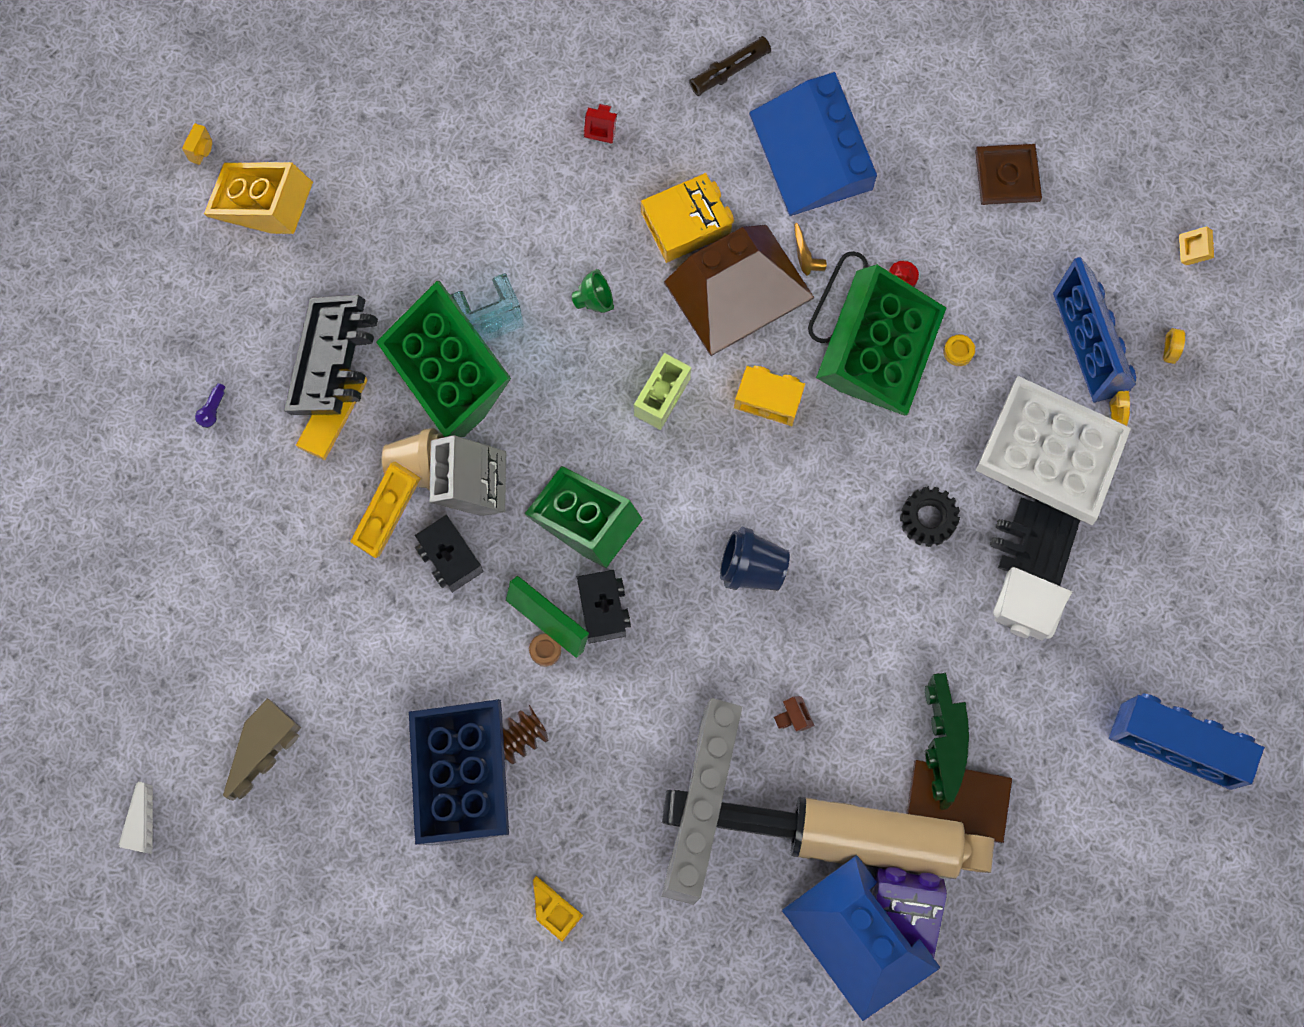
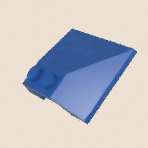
M856 855L782 909V912L861 1020L864 1021L939 970L940 966L920 939L911 945L908 943L870 892V889L877 881Z

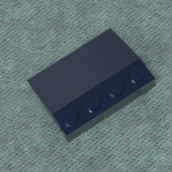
M496 699L409 711L415 845L435 846L509 835L501 700Z

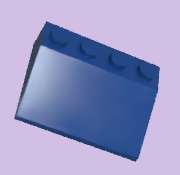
M835 72L807 80L749 112L789 217L873 190L877 173Z
M1081 257L1074 258L1053 295L1092 401L1096 403L1113 398L1118 391L1130 392L1136 385V373L1133 366L1129 365L1126 359L1125 343L1121 337H1118L1115 330V317L1113 312L1106 306L1103 285L1101 282H1097L1094 272Z

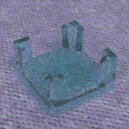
M506 273L492 279L499 299L474 311H471L463 291L450 294L484 342L524 327L520 304Z

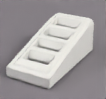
M143 782L136 783L119 847L152 854V785Z

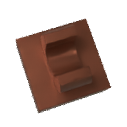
M793 696L783 701L787 711L774 717L779 729L793 725L795 731H804L815 726L802 696Z

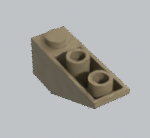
M268 698L244 722L223 796L229 800L234 801L237 797L242 799L253 788L254 784L251 782L259 773L265 774L276 763L274 757L281 749L287 750L299 738L297 732L301 727Z

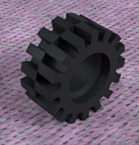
M928 486L923 487L921 491H914L908 497L901 510L900 521L903 522L901 526L903 532L907 531V537L910 540L914 538L916 544L921 545V543H925L926 547H931L933 544H936V546L940 545L951 537L960 520V517H958L960 509L955 507L957 502L955 498L950 499L948 497L949 492L944 490L941 493L939 492V487L929 490ZM932 506L938 509L941 514V523L937 527L928 528L920 523L918 512L922 507Z

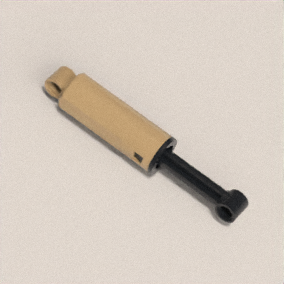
M666 790L662 818L663 824L680 827L688 795L687 791ZM798 797L794 813L722 802L716 828L791 839V856L814 858L826 862L845 864L857 855L865 866L883 869L896 867L909 873H932L938 877L956 879L961 869L982 873H991L994 838L965 834L962 822L864 808L846 803Z

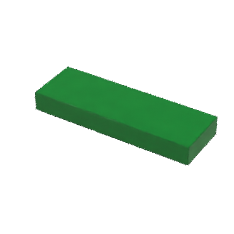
M516 576L510 581L505 601L575 658L584 652L589 632L522 578Z

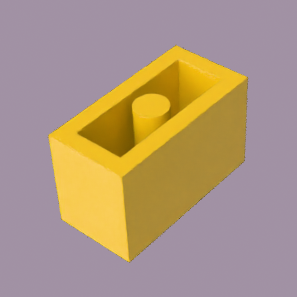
M746 366L735 398L734 409L793 426L805 383H801L798 378L791 375L779 376L772 374L769 369L762 366Z

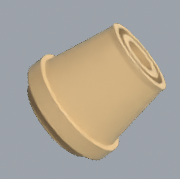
M435 428L423 429L420 434L385 444L382 450L384 475L390 463L397 462L421 478L417 487L427 488L430 491L431 440L444 438V436L438 433Z

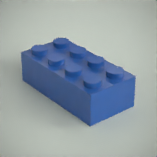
M1146 693L1137 695L1120 705L1109 740L1229 790L1253 784L1265 747L1254 743L1255 738L1240 732L1232 734L1223 730L1224 726L1216 721L1204 719L1203 722L1192 717L1193 713L1177 706H1173V708L1160 704L1161 699Z

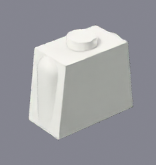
M1012 567L1006 573L1003 587L993 610L995 621L1010 627L1011 633L1022 638L1032 636L1041 641L1045 638L1050 639L1055 634L1072 591Z

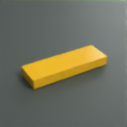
M339 369V371H351L348 369ZM365 377L363 384L344 385V389H354L362 393L368 380ZM343 402L341 414L312 415L296 444L297 448L322 460H326L356 402Z
M397 462L390 463L350 542L375 559L380 557L421 478Z

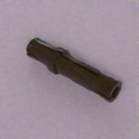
M761 36L721 62L715 61L710 64L708 70L689 80L693 92L700 96L717 84L723 85L730 76L746 68L764 55L771 53V46L768 40ZM751 53L749 57L735 64V61ZM726 68V71L722 72L721 74L717 75L716 77L710 80V77L712 75Z

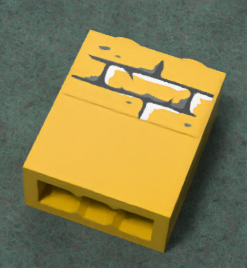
M707 173L641 200V214L666 263L718 241L731 233L732 223H734L733 214L728 206H723L720 200V189L715 181H710Z

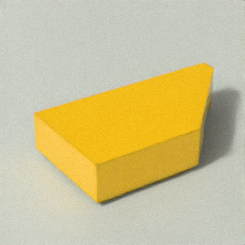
M536 876L533 879L536 920L563 942L584 915Z

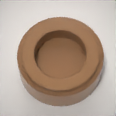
M546 633L539 634L531 641L529 653L536 664L547 667L559 660L561 645Z

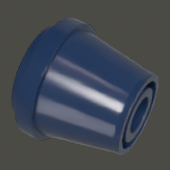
M742 526L738 532L734 531L727 542L721 562L720 579L724 581L725 588L732 590L750 588L779 591L788 571L790 552L754 534L753 529Z

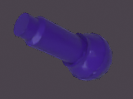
M217 383L216 387L212 389L206 404L196 411L195 420L198 425L208 428L216 423V410L225 394L224 390L226 387L223 384Z

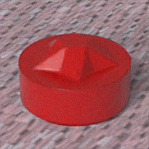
M898 261L889 270L890 273L911 286H916L919 272L913 263Z

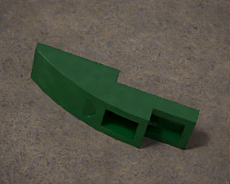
M938 673L933 674L928 685L925 686V698L928 705L932 704L934 716L931 718L932 731L935 736H939V738H934L929 744L928 749L925 750V760L928 769L933 770L935 780L932 781L933 798L935 801H939L941 810H947L957 796L966 770L969 749V724L966 702H952L947 674Z

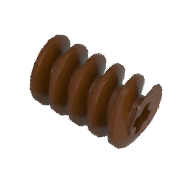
M530 705L531 715H527L520 710L518 712L520 722L517 723L512 718H508L509 729L503 728L505 760L511 764L516 763L514 752H517L522 757L527 756L526 744L534 750L538 748L537 737L545 743L549 741L547 731Z

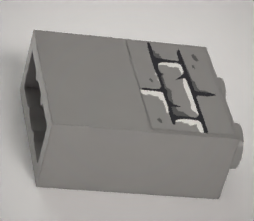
M455 435L431 440L429 503L479 516L505 512L506 451Z

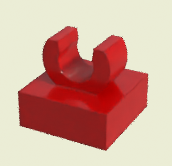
M599 104L598 109L588 107L585 115V138L613 143L617 114L610 112L611 106Z

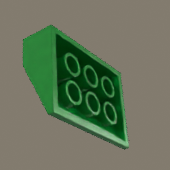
M878 264L857 270L816 378L841 393L907 416L946 307Z
M436 281L376 341L444 437L453 435L465 437L486 417L511 380L509 374L440 281Z

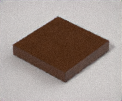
M1036 144L976 147L975 154L981 205L1041 201L1042 193Z

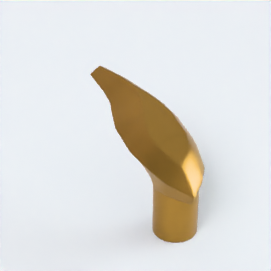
M795 223L797 254L801 270L806 276L811 273V270L825 271L826 259L812 258L799 224Z

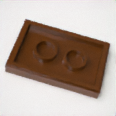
M914 761L906 814L962 822L965 834L994 838L995 843H1004L1012 778L966 769L954 802L947 810H941L939 801H935L932 794V781H935L933 770L928 769L925 761Z

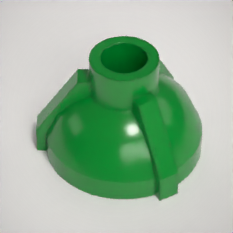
M599 269L588 273L579 285V290L572 292V301L577 309L586 307L599 313H605L614 309L610 286Z

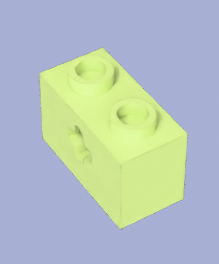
M664 353L634 403V416L661 430L691 379V367Z

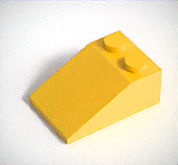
M292 162L224 163L204 215L270 234H294L313 181Z

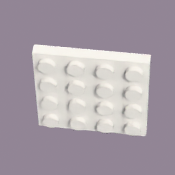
M1017 376L975 471L1093 526L1099 516L1131 428Z

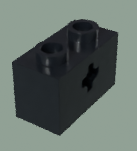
M447 514L415 534L419 543L415 546V549L424 563L429 560L433 563L436 570L432 574L441 588L448 586L453 593L484 572L481 564ZM447 550L448 553H451L452 559L447 561L441 553Z
M614 570L576 576L586 631L589 632L588 643L626 637L625 628L631 627L628 608H621L619 597L625 596L622 578L616 579ZM606 600L607 604L610 605L608 612H602V609L599 608L600 601Z

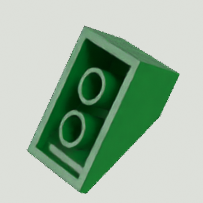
M563 466L560 467L525 512V515L582 556L604 568L608 567L643 520L631 500Z

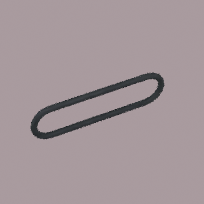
M851 251L842 255L808 326L809 335L816 342L828 343L832 337L831 335L825 339L818 338L813 333L812 328L843 261L849 256H857L863 261V269L868 267L867 259L859 252Z

